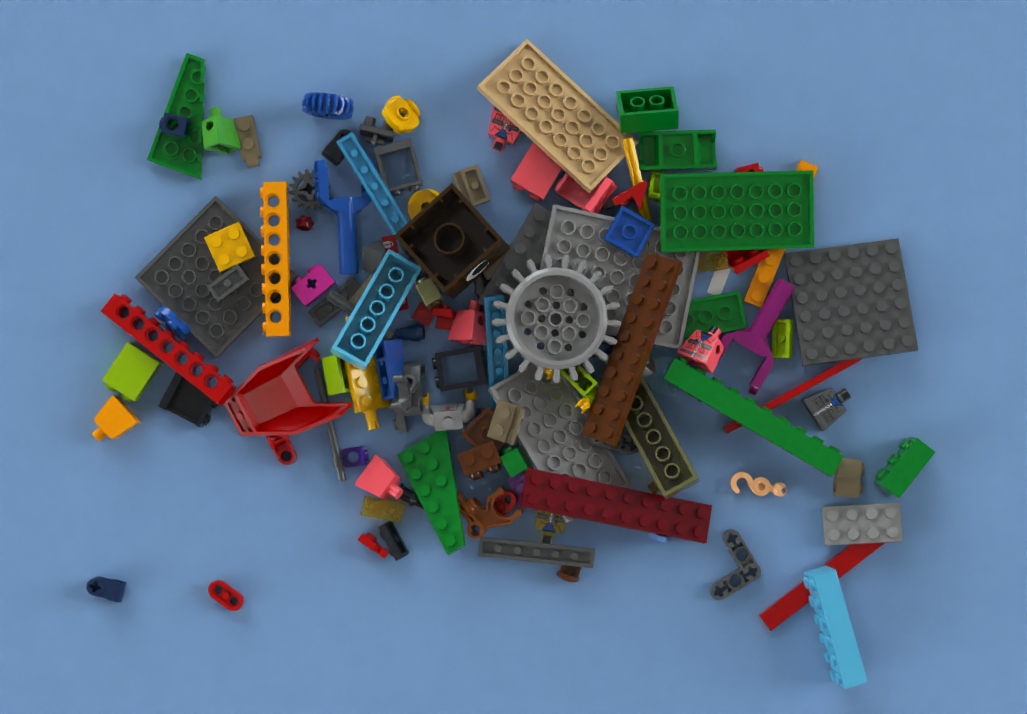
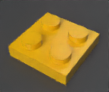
M240 222L204 237L220 273L256 257Z

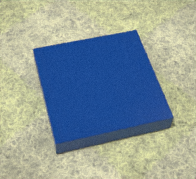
M621 206L603 241L637 259L656 224Z

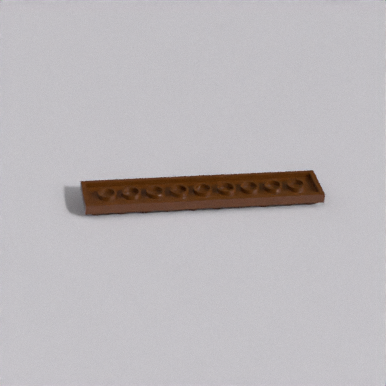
M651 253L646 254L616 337L617 343L613 345L581 435L617 447L683 264L681 261Z

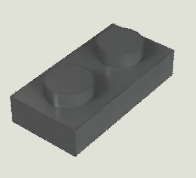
M237 264L206 287L217 302H220L250 279L240 265Z
M399 394L397 398L389 400L391 412L394 411L391 408L392 402H399ZM395 412L396 419H393L395 430H399V433L408 432L405 416Z

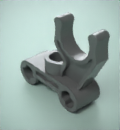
M423 361L404 362L402 375H393V382L397 384L399 391V402H392L391 408L396 414H402V416L423 414L422 379L425 377Z

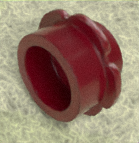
M302 215L300 219L297 218L295 220L297 222L296 228L302 231H311L314 225L309 216Z

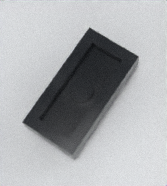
M392 519L378 527L380 536L385 540L389 547V553L394 557L395 561L409 554Z

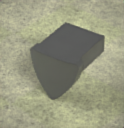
M381 241L369 243L362 248V252H364L363 270L372 272L377 270L385 256V246Z

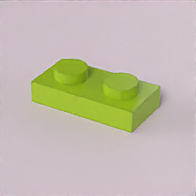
M777 319L772 328V357L792 358L793 320Z

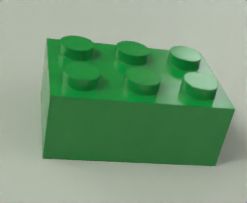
M673 86L616 91V109L621 134L678 129L679 110Z
M904 438L898 446L900 449L897 453L891 454L887 459V466L884 469L881 468L875 475L876 480L874 483L891 497L900 498L935 454L934 450L918 438Z

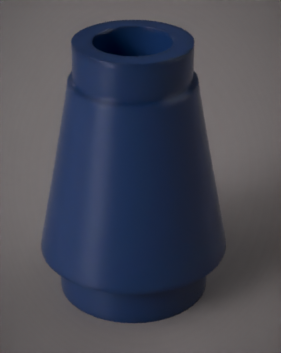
M416 323L397 329L396 336L397 339H402V341L421 342V340H425L424 325Z

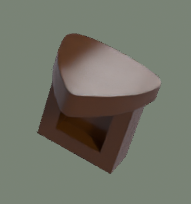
M561 565L560 571H557L556 575L568 582H579L580 578L578 576L581 567Z

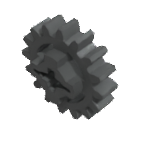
M305 169V174L299 171V178L293 177L292 179L295 183L289 184L293 188L292 191H289V194L294 195L291 200L293 202L298 201L297 207L299 208L304 205L305 211H307L308 207L315 211V206L321 209V203L315 199V190H312V194L306 192L309 188L308 186L315 189V183L312 180L314 178V169L312 173ZM304 180L303 185L301 187H298L300 182ZM299 196L307 197L308 202H304Z

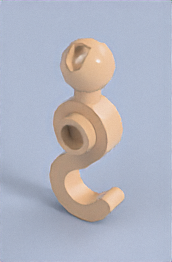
M737 472L730 479V487L736 494L740 493L736 485L739 478H744L751 491L758 496H764L769 492H773L775 496L783 497L787 493V487L784 483L777 482L772 485L764 477H757L753 480L745 472Z

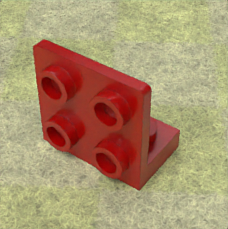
M767 249L721 251L728 267L736 275L770 256Z

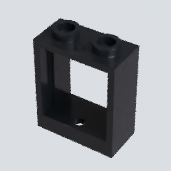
M481 346L435 353V358H432L433 369L438 371V377H435L436 387L440 388L441 392L487 384ZM474 352L478 380L445 386L441 358Z

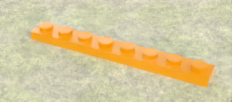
M800 160L796 171L813 170L814 180L818 166ZM767 249L770 256L758 263L743 302L758 308L763 306L785 249Z

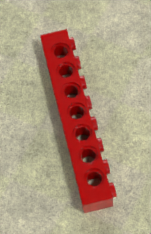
M114 293L101 312L215 403L223 406L237 388L232 384L234 380L226 374L224 376L218 373L219 369L212 363L206 364L201 354L197 351L191 352L188 349L190 346L181 339L177 341L174 338L175 334L169 329L163 330L159 326L161 323L151 316L149 319L144 315L146 313L144 309L138 305L134 307L130 303L132 300L124 294L120 296ZM129 309V315L124 318V311ZM143 320L144 326L138 329V323ZM158 332V338L153 341V333ZM170 343H172V344H173V349H172V351H171V352H167V350H166L167 345L170 344ZM187 355V362L185 364H182V356ZM201 366L202 373L197 376L195 371L197 367ZM213 378L217 379L215 387L210 386V381Z

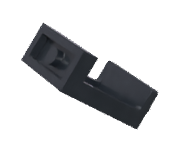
M176 372L158 407L168 410L198 427H203L209 423L211 419L209 414L212 408L215 409L218 404Z

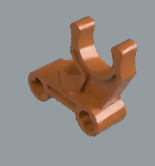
M503 486L488 496L486 509L483 508L477 498L471 497L468 500L460 490H457L460 513L469 523L467 534L472 539L481 538L488 528L512 524L517 517L524 513L522 508H518L510 516H505L498 512L495 502L496 498L506 491ZM476 525L480 527L479 532L475 530Z

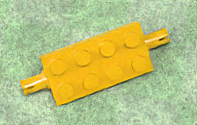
M374 354L364 371L344 360L354 412H363L365 414L368 430L380 428L376 411L380 408L390 407L389 400L382 401Z

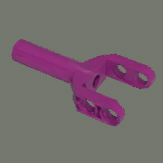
M779 278L750 328L726 333L720 338L724 349L717 365L733 338L735 342L762 357L763 355L765 356L750 382L748 392L754 396L774 365L767 335L795 289L792 284Z

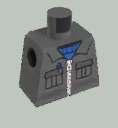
M828 388L802 399L801 402L819 430L825 431L847 411L842 403L850 399L851 396L845 388L838 393H835L833 388Z

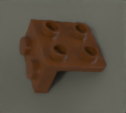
M494 441L457 454L465 477L473 479V481L483 478V474L491 472V474L497 473L504 466Z

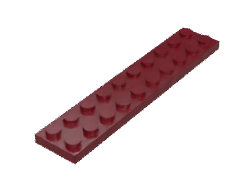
M531 468L526 469L520 503L522 508L702 544L707 543L712 505L673 497L666 500L663 495Z

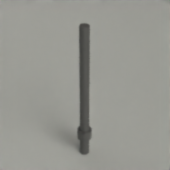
M321 368L315 369L314 373L321 402H329ZM331 420L326 422V427L334 458L332 460L333 467H336L338 481L341 482L346 480L343 468L345 463L343 457L341 458L334 423Z

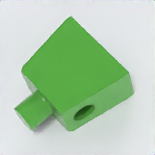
M219 107L211 108L209 110L210 117L201 123L204 149L226 155L241 149L234 121L231 118L222 116Z

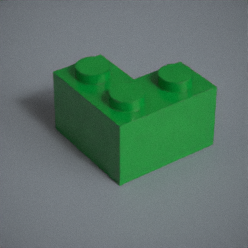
M521 445L514 449L510 446L502 451L503 455L500 456V459L510 477L532 466Z

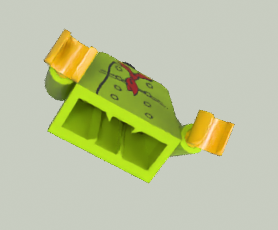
M580 365L575 366L578 380L573 382L569 377L568 369L560 370L562 376L584 397L575 404V408L579 406L582 409L581 414H583L594 401L598 390L596 387L598 383ZM544 369L543 373L548 374L547 379H551L553 371Z

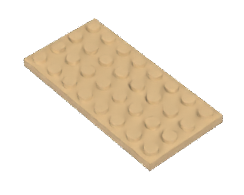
M528 39L476 88L588 193L626 156L622 142L623 139L632 137L635 146L639 143L629 133L621 134L619 123Z

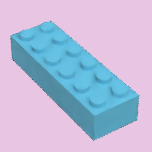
M388 249L330 352L364 371L422 268Z
M824 565L805 571L803 582L806 589H809L810 592L808 599L816 613L814 621L820 627L821 633H819V638L826 648L824 656L832 669L829 670L832 681H835L845 689L867 683L836 570Z

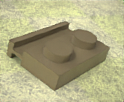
M478 164L452 173L456 188L474 207L491 201Z
M499 399L487 437L512 446L515 445L526 408Z

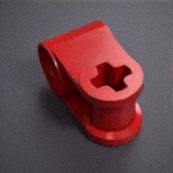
M289 435L266 436L270 447L275 452L280 463L292 465L296 462L297 453ZM286 451H290L292 454V458L288 462L283 459V454Z

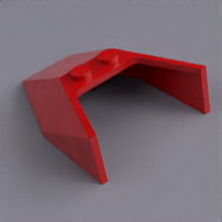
M318 337L260 365L231 394L224 405L241 436L296 435L341 417L353 406L352 402H316L303 381L296 365L319 341Z

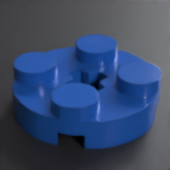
M161 306L154 313L162 321L161 324L164 328L170 331L173 329L174 333L182 340L191 331L183 320L180 321L177 318L178 315L165 306Z

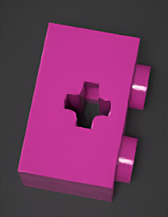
M315 264L307 271L308 275L304 278L299 277L292 283L294 286L291 290L306 307L310 306L337 284L321 264L319 266ZM310 280L314 282L317 281L315 283L316 288H308L310 286Z

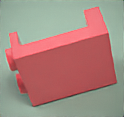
M533 142L510 182L513 183L512 187L520 192L524 190L530 193L528 196L537 202L539 199L544 201L545 196L562 168Z
M566 173L557 182L555 191L561 198L579 209L599 214L617 186L613 180L606 177L588 193Z

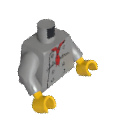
M467 388L464 390L466 402L430 406L428 405L429 393L426 392V397H422L424 404L423 422L426 425L433 426L435 431L464 428L466 423L474 418V401L477 399L475 388H473L474 391L472 393H468Z

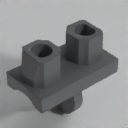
M366 116L363 124L359 126L360 135L366 136L365 142L371 143V149L376 148V145L384 146L385 141H394L393 128L388 125L386 120L383 121L382 128L375 127L376 119Z

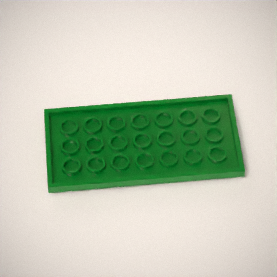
M813 170L659 174L661 252L814 248Z

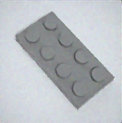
M900 503L821 507L824 546L903 542Z

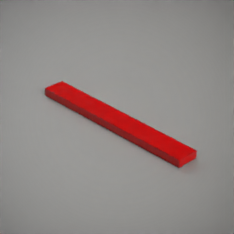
M861 359L842 361L760 406V408L765 406L772 410L859 362ZM733 421L722 428L728 434L742 425Z
M884 543L848 545L824 565L835 569L839 579ZM802 581L759 614V617L770 631L809 602V589H806Z

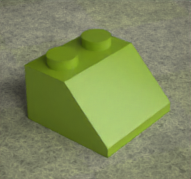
M336 355L322 358L328 396L349 393L350 387L344 360Z

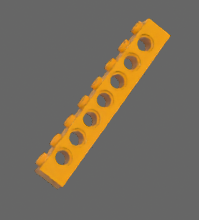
M286 181L263 182V187H260V198L263 199V206L260 207V216L264 218V225H261V237H264V245H261V255L264 256L265 264L261 265L262 275H265V283H262V295H265V302L262 303V313L266 314V322H263L262 328L263 333H266V337H292L289 184ZM274 197L278 198L279 204L276 207H271L270 200ZM279 217V224L271 226V218ZM279 236L280 242L275 246L271 245V238ZM273 255L280 256V262L276 265L271 263ZM274 274H279L281 277L280 282L277 284L271 282V277ZM275 293L281 295V300L278 303H273L271 300L272 295ZM276 312H279L281 314V320L277 323H274L272 321V315Z

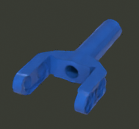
M316 160L314 163L315 199L337 217L339 274H357L359 272L356 216L364 207L368 206L372 199L362 183V197L329 198L328 168L324 160Z

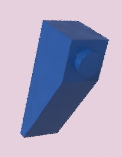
M402 339L382 341L374 352L382 401L394 399L398 396V387L393 382V375H402L405 360Z

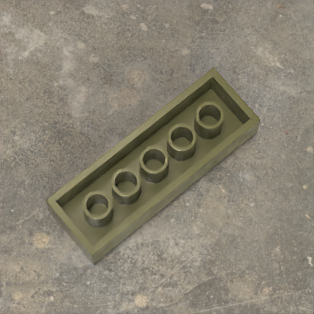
M641 378L625 426L661 493L667 500L700 482L645 379Z

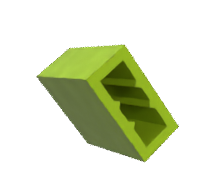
M127 342L102 381L106 383L105 387L113 392L117 390L122 393L121 397L130 403L131 401L138 402L163 363L133 343Z

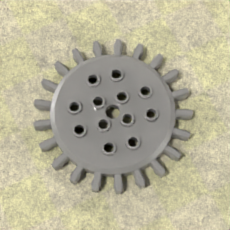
M550 254L544 256L545 269L539 271L531 259L527 260V268L531 275L524 278L519 271L514 269L511 275L517 280L519 285L515 289L506 284H501L500 286L502 292L510 295L508 303L502 301L493 302V307L506 310L504 319L496 318L491 321L493 326H506L507 334L499 336L495 340L496 344H502L510 340L514 348L508 351L504 358L509 360L519 353L524 358V361L519 365L518 372L522 373L525 371L529 363L537 366L535 373L536 381H540L543 377L544 369L553 371V384L559 383L560 370L568 369L572 382L578 380V374L575 366L581 363L585 370L591 374L595 370L588 358L594 354L600 360L606 361L608 356L599 349V346L602 342L609 345H616L617 343L615 338L609 337L605 333L607 327L617 328L621 326L620 321L608 320L607 311L616 310L620 307V304L616 302L605 304L603 296L609 294L614 288L610 285L602 290H598L594 285L595 281L600 279L602 275L600 270L595 272L590 279L582 275L583 270L586 268L587 261L585 260L578 264L576 271L568 269L569 255L566 254L561 259V268L552 267ZM541 288H544L546 290L545 295H541L539 293V290ZM567 290H572L573 296H568ZM526 301H530L532 303L531 308H527L525 306ZM558 303L559 309H554L552 304ZM581 304L586 305L587 309L585 311L580 309ZM558 314L561 317L560 324H552L550 321L551 315ZM540 315L545 317L544 322H539L538 317ZM566 317L572 318L571 324L566 323ZM526 328L531 331V334L528 336L524 334V329ZM552 330L558 331L557 337L551 335ZM580 331L585 332V338L579 337ZM538 343H542L544 345L543 350H539L537 348ZM566 344L571 346V351L565 350Z

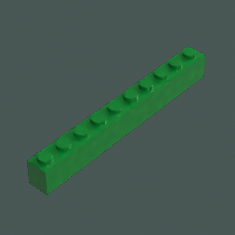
M679 357V359L674 358L662 377L663 380L827 476H833L844 457L839 454V449L832 445L828 448L823 445L824 441L816 436L809 437L806 435L807 431L799 426H796V428L789 425V420L782 416L779 418L772 415L773 411L769 408L756 406V401L746 396L744 399L739 396L740 392L733 387L727 389L722 386L723 382L715 377H712V379L705 376L706 372L698 367L695 369L688 366L689 362Z

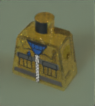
M535 510V530L543 531L541 542L552 544L554 533L562 534L566 522L562 515Z

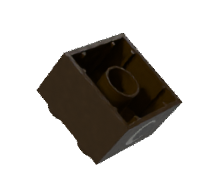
M453 183L394 235L440 289L452 299H455L511 248Z

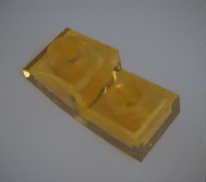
M727 250L700 252L696 273L729 269Z
M364 495L361 515L401 523L405 504Z

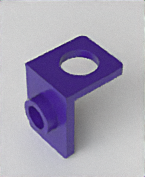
M364 446L342 450L344 466L346 468L367 465L366 461H369L368 449L365 450ZM352 451L356 452L359 456L358 461L355 463H351L347 458L348 454Z

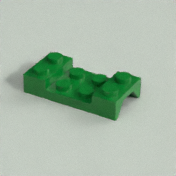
M716 129L639 132L640 171L716 170Z

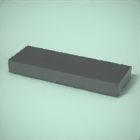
M352 277L339 287L336 292L349 300L360 288V284ZM325 298L308 313L319 327H322L342 310Z

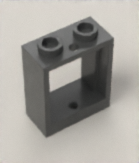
M411 139L374 148L381 178L393 197L401 195V191L409 189V192L420 190V186H423V181ZM409 150L417 181L389 187L382 157Z

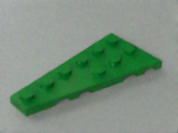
M186 53L164 113L187 117L191 120L187 139L164 135L161 129L158 128L147 160L202 180L203 134L201 123L204 120L206 61ZM173 121L170 124V130H175L178 127L177 121Z
M445 430L436 431L397 454V457L447 555H451L465 547L466 543L460 517L457 484L451 458V445L448 438L449 432Z

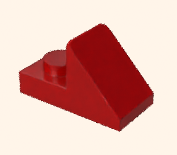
M643 180L611 199L615 206L619 204L621 207L629 203V198L633 197L637 206L641 209L648 183L646 180Z

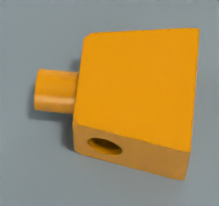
M112 395L94 418L99 427L92 435L99 442L107 435L112 440L117 439L140 424L141 421L117 395Z

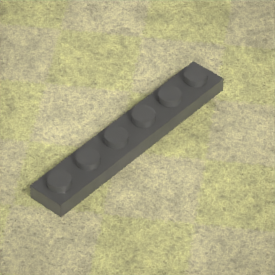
M481 537L478 556L593 568L595 548Z

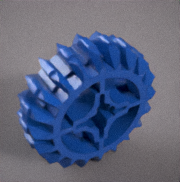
M311 92L304 95L302 111L309 116L345 120L352 117L354 102L352 99L342 95Z

